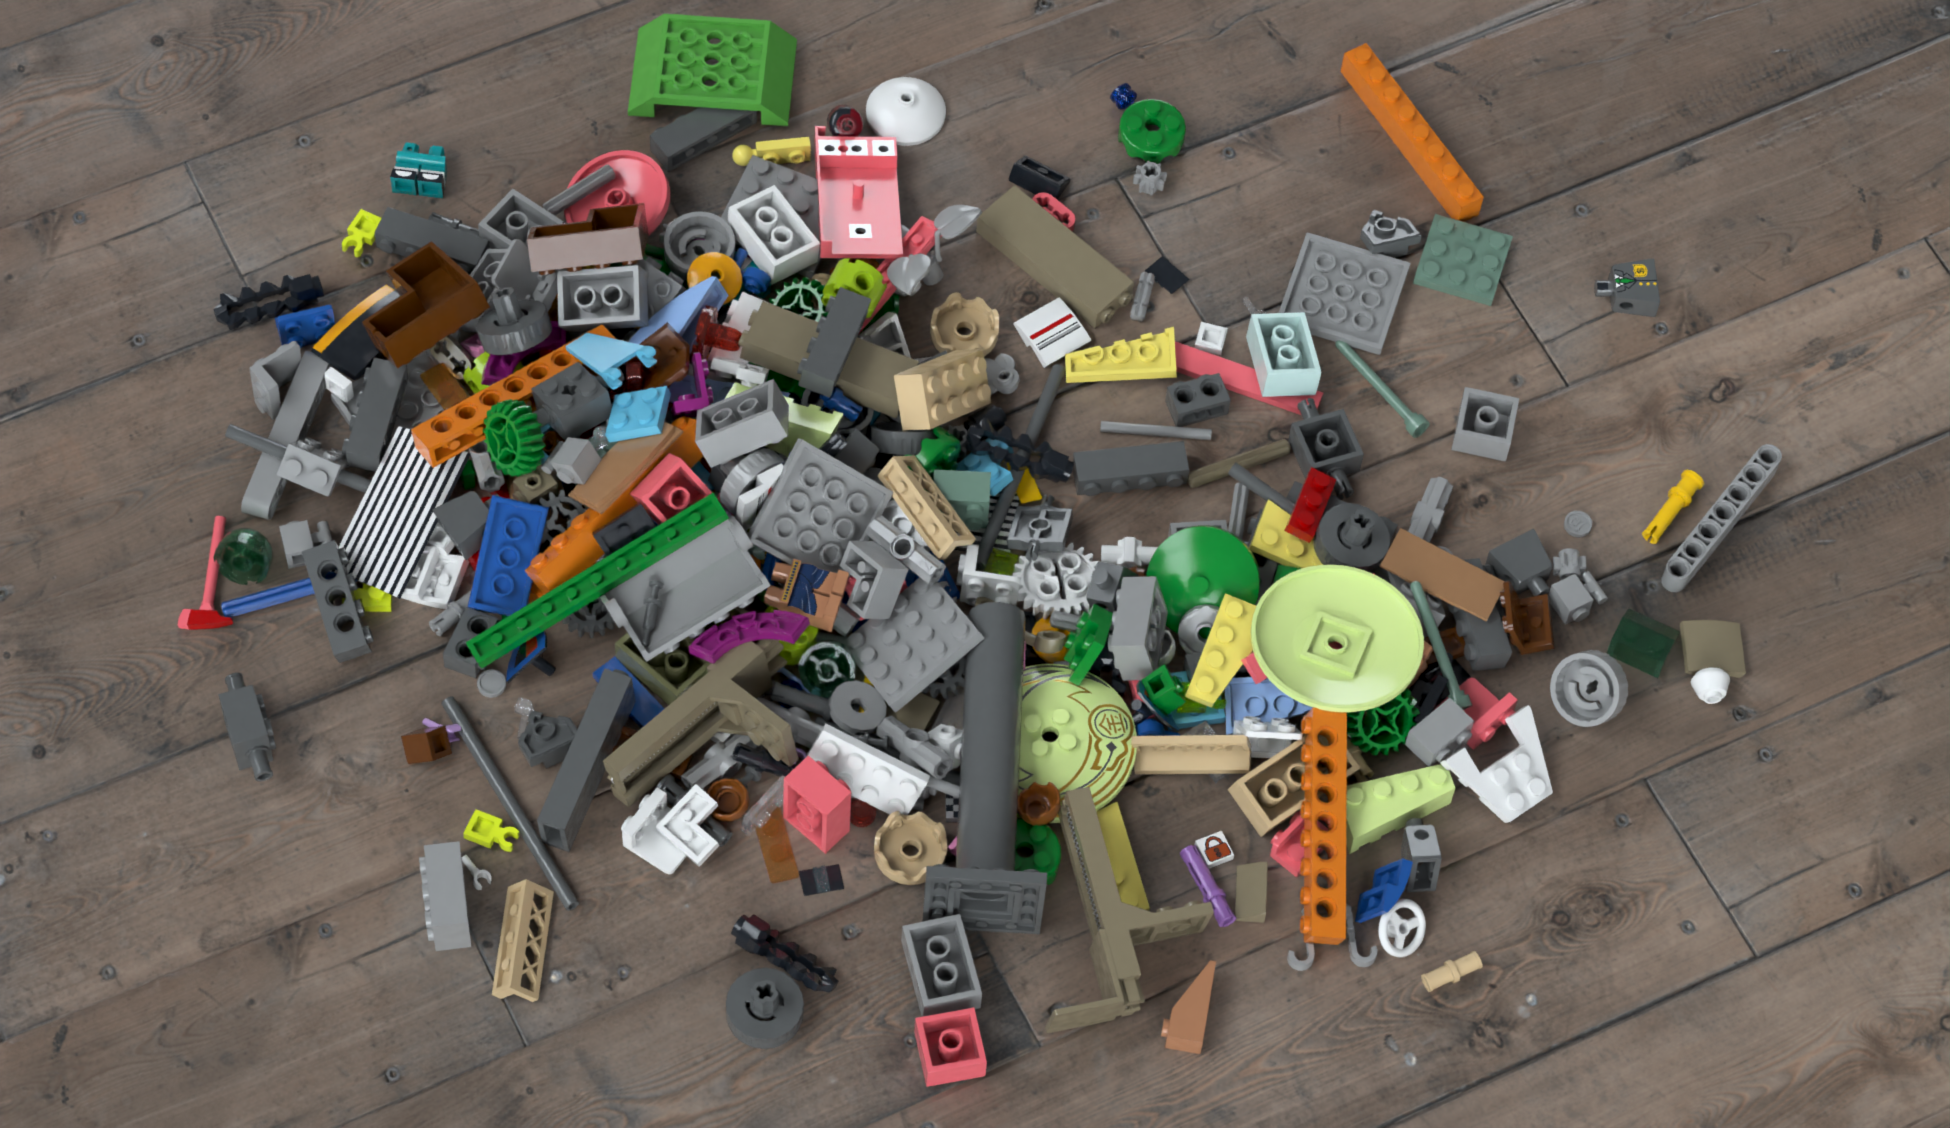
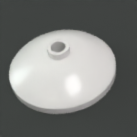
M911 77L893 78L881 83L872 91L866 104V118L873 132L879 137H896L897 145L901 146L918 145L932 139L941 130L946 117L945 102L938 90L923 80Z

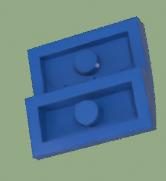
M1402 858L1375 869L1372 889L1361 893L1359 896L1355 922L1362 923L1388 913L1405 889L1411 873L1412 861Z

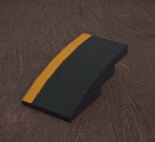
M386 284L368 296L340 319L312 347L311 352L353 380L364 375L367 367L371 368L374 358L388 360L375 347L362 321L399 298L398 292Z

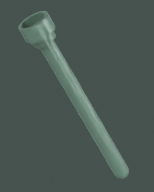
M1336 341V348L1405 420L1404 424L1409 434L1413 438L1422 435L1428 429L1429 421L1422 414L1413 413L1346 342Z
M1413 581L1410 589L1442 675L1449 679L1447 682V688L1450 693L1448 698H1451L1462 710H1465L1472 706L1468 694L1465 695L1464 690H1460L1422 585L1419 581Z

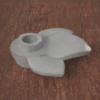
M1000 353L995 360L984 358L987 364L986 373L991 395L997 391L1002 394L1014 392L1020 382L1019 374L1015 370L1014 359L1004 353Z

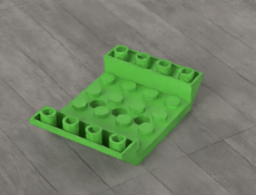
M663 14L638 30L628 116L655 117L656 104L761 111L762 125L788 126L797 39L770 20ZM713 38L721 40L718 44H711L708 41ZM710 59H715L719 61L715 65H709L706 63ZM707 80L716 82L713 86H706L703 83Z

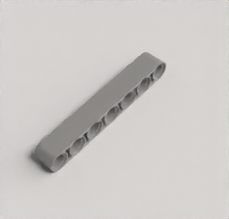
M305 351L268 439L285 446L292 442L305 440L326 390L324 373L330 367L334 368L332 365L314 353ZM262 452L242 500V513L271 520L288 481L277 476L282 459Z
M1765 444L1755 452L1669 559L1661 578L1662 585L1666 590L1680 592L1687 586L1774 477L1782 458L1780 449L1772 444Z

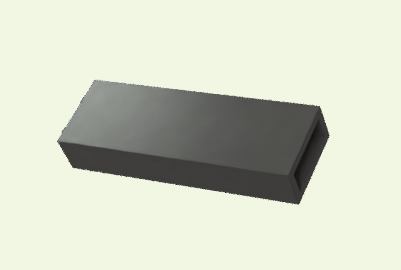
M604 669L537 819L541 840L544 844L567 852L571 850L606 770L603 760L613 753L612 750L617 745L622 734L621 730L626 725L636 702L632 677H629L624 671Z

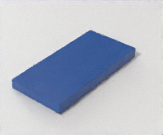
M492 495L467 608L510 616L528 605L533 581L525 570L531 565L532 559L539 554L548 507Z

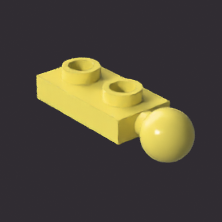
M809 137L760 141L756 142V149H751L747 145H739L733 150L732 158L739 166H747L752 155L776 164H798L810 161Z

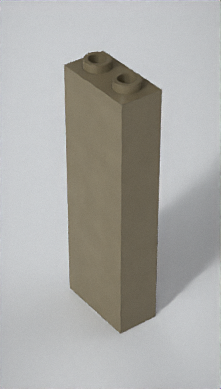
M1015 185L978 217L976 232L1055 297H1060L1072 311L1094 329L1101 323L1110 321L1118 308L1127 306L1132 300L1133 280Z
M763 301L759 310L754 309L748 321V325L751 326L749 331L744 330L738 343L742 347L740 358L800 381L801 374H798L797 370L802 358L808 359L810 355L806 351L812 336L817 338L819 335L816 332L819 322ZM857 337L835 387L842 390L843 395L851 401L897 418L899 405L894 375L918 366L919 361Z

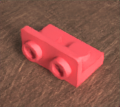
M1300 810L1291 818L1290 826L1285 831L1279 830L1270 842L1272 844L1270 857L1296 878L1300 875V863L1302 858H1304V847H1301L1300 836L1302 830L1305 829V819L1301 818ZM1317 820L1318 827L1323 831H1328V828ZM1317 848V854L1319 855L1323 851L1321 848Z

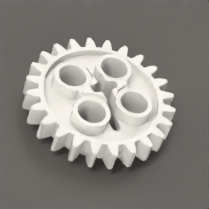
M1070 543L1067 548H1064V551L1048 552L1040 550L1035 561H1033V557L1029 561L1026 556L1021 555L1019 563L1015 564L1013 573L1014 577L1020 579L1017 601H1024V609L1033 607L1032 615L1034 616L1039 612H1043L1044 620L1055 610L1081 616V610L1088 613L1090 606L1086 596L1092 580V573L1099 562H1092V553L1084 556V547L1076 551L1073 550V543ZM1053 563L1057 566V576H1055V566ZM1060 586H1062V593H1061V594H1062V597L1064 598V600L1061 599V597H1060V593H1059Z

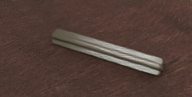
M1281 439L1189 472L1187 481L1191 488L1229 476L1228 472L1235 462L1243 468L1249 469L1288 455L1290 453V446L1286 439Z

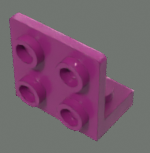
M700 352L694 353L691 360L697 398H695V394L679 396L671 408L673 420L682 416L689 418L697 417V410L713 403L711 386L706 387L705 383L707 375H709L707 360L701 359Z

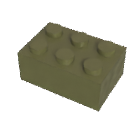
M628 632L615 643L616 658L628 671L668 705L708 673L707 667L711 664L690 654L688 647L693 643L694 639H690L689 636L679 642L680 646L674 651L667 654L663 651L647 662Z

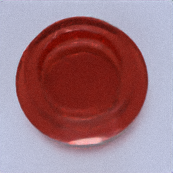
M859 799L851 802L850 822L853 825L867 827L874 822L876 818L875 807Z

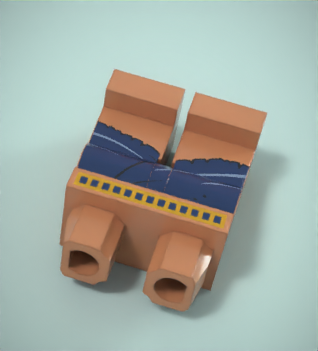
M793 559L792 565L776 562L771 580L783 583L785 586L784 589L772 585L768 587L764 603L776 607L780 611H788L809 618V625L832 632L847 586L849 572L838 570L837 573L819 569L812 564L802 563L801 560Z

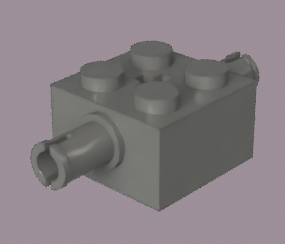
M577 362L531 388L537 409L533 413L538 415L537 421L542 424L541 427L549 424L565 441L568 437L576 438L610 417L612 405L607 391L610 387L600 375L596 377L591 375ZM620 370L621 376L618 379L623 382L624 376Z
M1308 398V405L1304 399L1297 405L1304 420L1291 424L1288 439L1304 478L1306 479L1309 470L1313 467L1337 479L1333 488L1340 500L1344 499L1343 493L1345 498H1349L1353 495L1354 490L1346 475L1360 471L1364 454L1344 409L1320 415L1314 399Z
M232 673L225 678L228 692L218 695L238 768L243 770L252 767L255 780L260 782L266 781L273 776L269 762L273 761L271 750L276 749L270 720L265 712L266 708L262 694H255L253 685L245 686L242 673Z

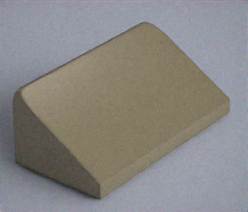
M1256 862L1237 866L1235 921L1264 923L1267 901L1268 862Z

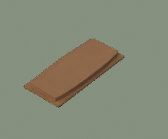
M664 421L661 434L618 441L601 458L602 460L584 485L577 484L568 496L603 514L684 433L683 430Z
M1402 528L1398 531L1380 565L1381 568L1409 583L1419 581L1423 591L1486 622L1500 597V591L1504 589L1503 582L1505 581Z

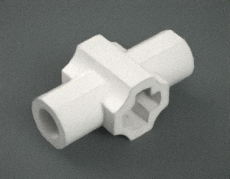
M1125 537L1122 540H1118V546L1102 545L1101 562L1117 564L1126 568L1134 566L1141 568V565H1149L1158 547H1143L1142 541L1137 540L1135 537Z

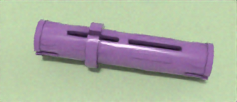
M1187 846L1180 852V856L1204 897L1203 902H1211L1215 919L1220 927L1232 924L1236 920V916L1225 899L1226 894L1224 890L1220 889L1216 884L1197 846Z

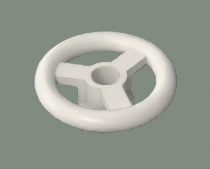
M1399 899L1388 913L1382 914L1378 932L1381 945L1387 953L1395 957H1405L1412 954L1420 946L1426 930L1424 913L1416 902L1410 899ZM1405 907L1412 910L1415 916L1410 919H1403L1395 911ZM1417 927L1414 939L1408 946L1403 948L1405 936L1409 934L1411 929ZM1388 937L1395 938L1394 945L1390 943Z

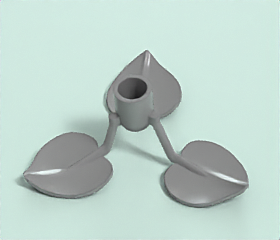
M953 205L941 211L934 220V226L938 229L934 234L935 255L920 253L916 255L910 254L909 257L897 258L887 269V275L891 283L903 293L911 295L913 289L921 280L926 285H934L940 282L944 276L939 262L942 261L940 255V236L942 235L943 238L950 239L960 235L978 219L982 211L977 207L968 205ZM901 224V233L903 238L907 234L909 229Z

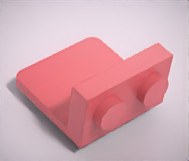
M1469 678L1459 687L1460 690H1464L1465 695H1469L1472 703L1471 707L1463 711L1474 720L1471 729L1472 736L1467 742V745L1474 750L1483 741H1489L1501 725L1507 724L1505 719L1515 713L1514 710L1518 700L1510 692L1501 700H1498L1475 678ZM1448 697L1445 698L1439 705H1437L1436 708H1438L1442 703H1444L1448 699Z

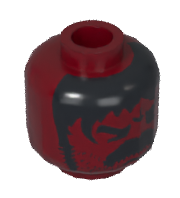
M846 104L838 105L828 114L827 128L833 136L858 137L862 132L863 118L852 106Z

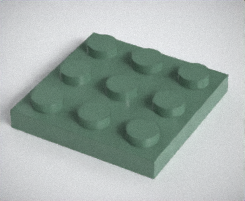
M1435 214L1413 284L1491 306L1513 236Z

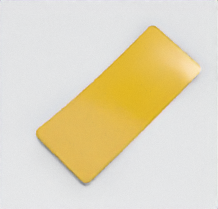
M1009 462L1007 463L1008 471L1011 469ZM1029 469L1025 470L1016 491L1022 504L1042 499L1035 479L1029 473Z

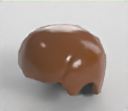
M725 778L716 781L706 792L718 804V807L711 815L719 821H735L741 818L748 810L750 803L749 793L746 787L737 779Z
M1033 782L1027 789L1020 792L1017 814L1031 825L1041 826L1052 822L1060 811V791L1051 782H1048L1047 785Z

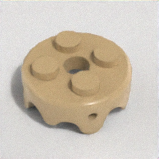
M955 292L950 294L941 306L934 309L930 325V335L935 348L940 353L943 351L950 353L954 350L983 349L985 357L995 347L999 334V314L996 309L992 310L982 298L976 297L973 300H967L960 293ZM966 327L972 332L969 335H961L957 330Z
M900 811L891 813L875 835L874 856L879 869L889 879L900 884L918 885L925 883L926 867L945 864L947 839L943 824L941 822H934L922 812H917L913 815H902ZM912 845L919 852L914 856H908L902 850L904 847Z

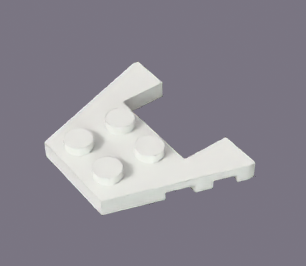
M1529 705L1505 719L1519 746L1483 771L1479 772L1466 748L1459 749L1440 762L1446 770H1451L1459 777L1458 780L1465 787L1469 786L1480 796L1479 800L1504 823L1511 822L1553 793L1534 717Z

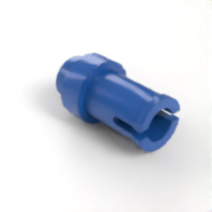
M838 387L834 388L830 398L820 395V399L824 401L823 405L825 407L844 413L843 415L851 422H854L859 416L857 412L862 411V407L844 396L843 391Z

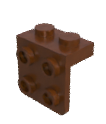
M667 322L639 344L651 346L655 349L656 354L653 356L657 360L655 365L649 368L646 367L637 355L627 361L643 378V390L663 386L668 387L673 382H680L687 376L689 372L690 345Z
M1503 582L1504 591H1500L1502 607L1506 608V616H1502V623L1505 633L1510 635L1511 644L1517 646L1521 655L1555 649L1551 604L1548 594L1519 599L1511 582Z

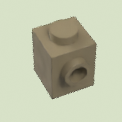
M541 464L536 467V470L522 475L513 481L514 493L512 497L517 501L541 506L539 500L543 498L549 501L550 492L555 497H558V484L550 474L545 473L541 469Z

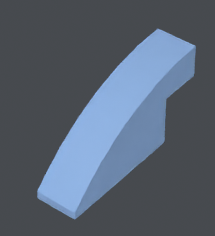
M712 276L686 290L661 308L648 320V326L641 327L629 342L640 344L668 322L690 345L691 353L729 295L718 278Z

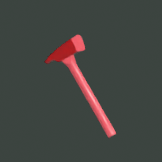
M216 516L214 520L203 601L199 610H182L177 624L181 629H214L233 624L232 618L220 616L214 607L226 518L223 516Z

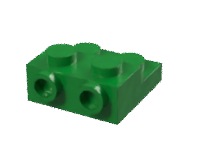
M1093 604L1088 613L1082 612L1076 624L1078 628L1075 633L1071 631L1064 642V647L1067 648L1064 660L1070 662L1068 668L1072 669L1069 681L1078 686L1104 648L1112 623L1113 613L1096 604Z

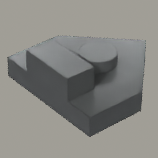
M1373 210L1367 224L1361 230L1360 239L1372 254L1379 253L1394 258L1407 255L1408 246L1421 243L1422 235L1410 220L1398 217L1397 220L1383 216V212Z
M532 711L528 718V725L518 740L519 749L531 767L543 763L547 769L564 761L577 728L571 718L558 716V718L543 716L541 712Z

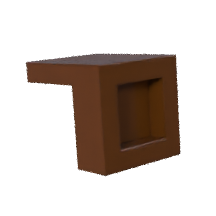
M446 726L422 728L401 736L408 764L435 761L452 754Z

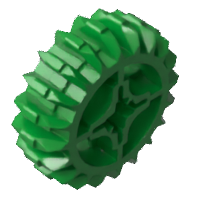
M803 277L802 281H800L798 278H793L792 285L784 282L783 291L775 289L778 295L776 299L769 298L770 303L817 322H819L821 316L827 317L828 312L825 311L826 306L821 301L825 285H821V282L816 279L810 280L808 277ZM812 296L817 298L819 310L813 308Z
M509 399L493 405L491 410L487 411V418L484 419L486 428L483 429L486 436L484 442L487 443L488 447L486 452H490L491 462H496L497 470H502L504 475L510 474L511 477L522 476L536 470V467L541 465V458L544 457L542 448L546 446L542 438L545 434L541 432L540 428L542 424L537 421L538 415L532 413L531 406H526L524 401H518L517 399Z
M1406 688L1389 702L1366 710V717L1363 721L1362 718L1365 710L1347 712V736L1351 737V743L1354 746H1359L1361 751H1369L1372 755L1376 756L1379 751L1383 755H1388L1390 747L1394 751L1399 752L1398 744L1401 742L1405 745L1408 732L1412 726L1417 725L1413 717L1420 714L1419 709L1414 707L1417 701L1413 696H1410L1411 691ZM1375 710H1377L1380 714L1384 715L1383 718L1386 721V723H1384L1381 719H1378L1379 716L1375 712ZM1398 713H1399L1398 720H1397V722H1396V724H1395V718H1396V716H1397ZM1384 730L1388 731L1387 733L1380 736H1372L1373 734L1377 735L1379 732Z

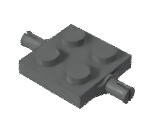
M1047 494L1043 496L1041 505L1033 507L1017 506L1007 538L1008 549L1027 550L1026 558L1031 561L1032 557L1033 561L1037 560L1040 550L1048 552L1064 551L1073 520V509L1054 507V497L1052 495L1047 497Z

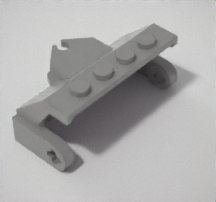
M730 515L726 521L599 598L618 628L624 626L647 662L663 651L665 654L674 651L680 646L679 642L689 636L692 639L700 635L705 630L704 626L712 621L714 623L723 621L730 615L729 611L735 607L743 608L754 601L753 596L771 585L748 552V549L753 547L751 540L741 524ZM659 581L664 584L663 588L659 589L657 600L662 602V607L657 610L655 626L649 634V645L644 647L642 641L645 634L643 622L646 605L643 602L645 598H650L652 587L649 586V582Z

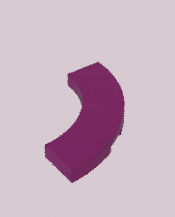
M551 321L552 331L550 335L534 347L508 355L490 354L484 366L481 384L491 386L493 383L513 374L515 367L524 358L533 353L544 350H556L566 344V331L558 326V321Z
M774 610V613L757 614L755 611L733 616L732 620L719 626L714 625L696 638L688 648L690 654L714 664L732 648L750 641L775 639L795 644L810 622L808 617L788 611Z

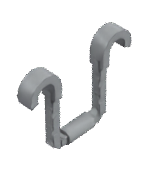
M1346 903V932L1351 961L1359 967L1371 966L1376 960L1378 949L1376 945L1371 947L1368 957H1362L1358 954L1353 914L1351 912L1352 907ZM1317 905L1318 914H1327L1323 906ZM1306 943L1307 959L1303 961L1298 960L1294 955V951L1289 950L1287 955L1288 964L1298 971L1310 968L1315 955L1314 943Z

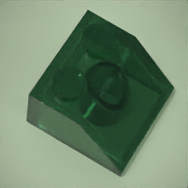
M1629 608L1623 615L1611 639L1607 654L1614 659L1658 678L1680 635V631Z

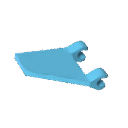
M586 333L566 345V350L600 375L611 389H616L622 385V381L618 379L621 376V372L617 367L636 355L648 368L657 363V360L653 358L656 351L651 346L639 345L591 333Z

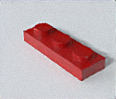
M1311 467L1284 531L1310 543L1337 479Z

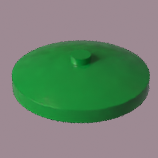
M1191 526L1172 534L1156 549L1147 569L1146 577H1157L1168 610L1166 626L1178 633L1180 620L1184 614L1195 606L1208 604L1220 607L1225 593L1256 605L1260 593V572L1251 550L1236 535L1215 526ZM1202 627L1198 631L1199 635L1207 639L1211 628Z

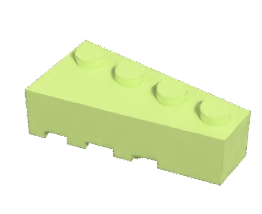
M735 382L725 399L752 387ZM784 396L789 404L788 437H785L778 443H770L765 446L788 457L799 438L819 449L837 431L844 413L834 411L830 414L821 411L820 406L810 404L809 407L794 403V399Z
M1442 764L1347 785L1346 845L1349 854L1359 850V847L1369 842L1373 843L1381 839V836L1393 830L1397 831L1405 827L1406 822L1412 818L1421 819L1449 805L1455 791L1450 771L1446 770Z

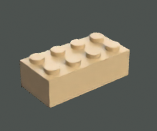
M983 349L954 350L894 375L902 430L932 429L990 404L991 389L988 385L987 364L984 359Z
M1305 735L1302 737V740L1295 741L1238 779L1228 789L1260 837L1294 816L1299 810L1301 811V804L1305 801V790L1301 789V776L1305 773V762L1301 761V749L1303 744H1305ZM1318 735V741L1322 745L1328 746V740L1324 736ZM1347 750V779H1349L1360 769V766ZM1318 763L1319 771L1323 774H1328L1327 767L1324 764ZM1317 792L1318 798L1325 795L1323 792Z

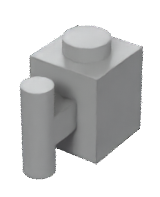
M568 437L565 442L560 441L541 469L547 474H551L555 469L561 481L568 484L584 485L602 459L589 440Z
M307 520L291 521L286 525L279 526L288 569L306 565L302 551L332 541L327 521L317 523L318 532L310 534Z
M1589 571L1581 575L1584 585L1576 574L1551 585L1548 594L1550 603L1565 625L1574 620L1575 622H1580L1589 615L1593 603L1592 597H1594L1599 605L1608 599Z

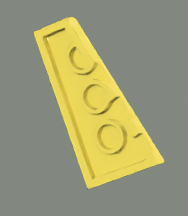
M1174 327L1166 328L1164 333L1152 335V332L1140 335V339L1125 342V339L1115 341L1114 345L1105 348L1096 346L1065 354L1066 383L1177 378Z
M1268 499L1249 549L1284 566L1302 569L1323 565L1315 553L1313 539L1310 543H1307L1284 531L1290 514Z
M1225 593L1186 692V698L1212 708L1240 667H1242L1243 663L1241 660L1253 651L1251 624L1256 605Z
M1115 802L1096 812L1120 899L1123 903L1149 911V903L1118 802Z

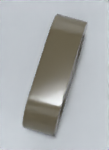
M448 335L440 340V342L447 341L448 344L445 347L451 354L447 351L440 352L441 344L439 341L430 349V352L451 376L456 379H463L465 371H458L460 365L457 361H465L464 368L467 369L469 366L472 370L476 366L473 362L474 359L452 335Z

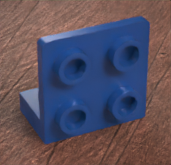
M332 305L316 307L275 318L281 345L296 341L300 348L317 343L335 325Z

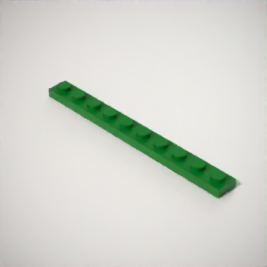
M711 493L470 639L466 644L482 669L726 521L729 517L715 494Z

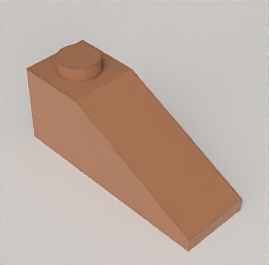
M1209 961L1172 1008L1170 1019H1164L1161 1036L1167 1037L1165 1048L1196 1054L1201 1053L1216 961Z

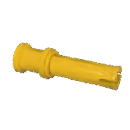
M1688 469L1682 472L1679 483L1668 491V500L1648 527L1642 532V536L1646 541L1652 535L1649 543L1656 544L1679 511L1690 505L1692 502L1691 497L1704 486V480L1699 474Z

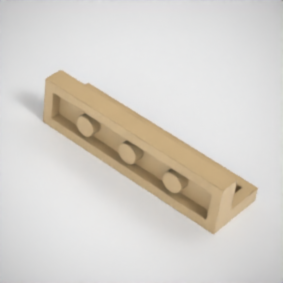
M893 456L877 475L883 485L894 492L892 497L938 560H946L956 546L972 545L976 540L915 456Z
M1245 735L1132 736L1131 739L1132 747L1137 748L1134 763L1135 774H1245L1251 771L1252 746L1249 738Z
M527 879L508 886L492 995L502 999L515 994L534 1002L539 998L554 891ZM534 893L543 897L540 910L537 909L533 901ZM531 919H534L538 927V935L536 937L533 936L529 928ZM527 946H530L534 954V962L532 964L529 963L525 955ZM526 973L530 981V990L521 987L522 974Z

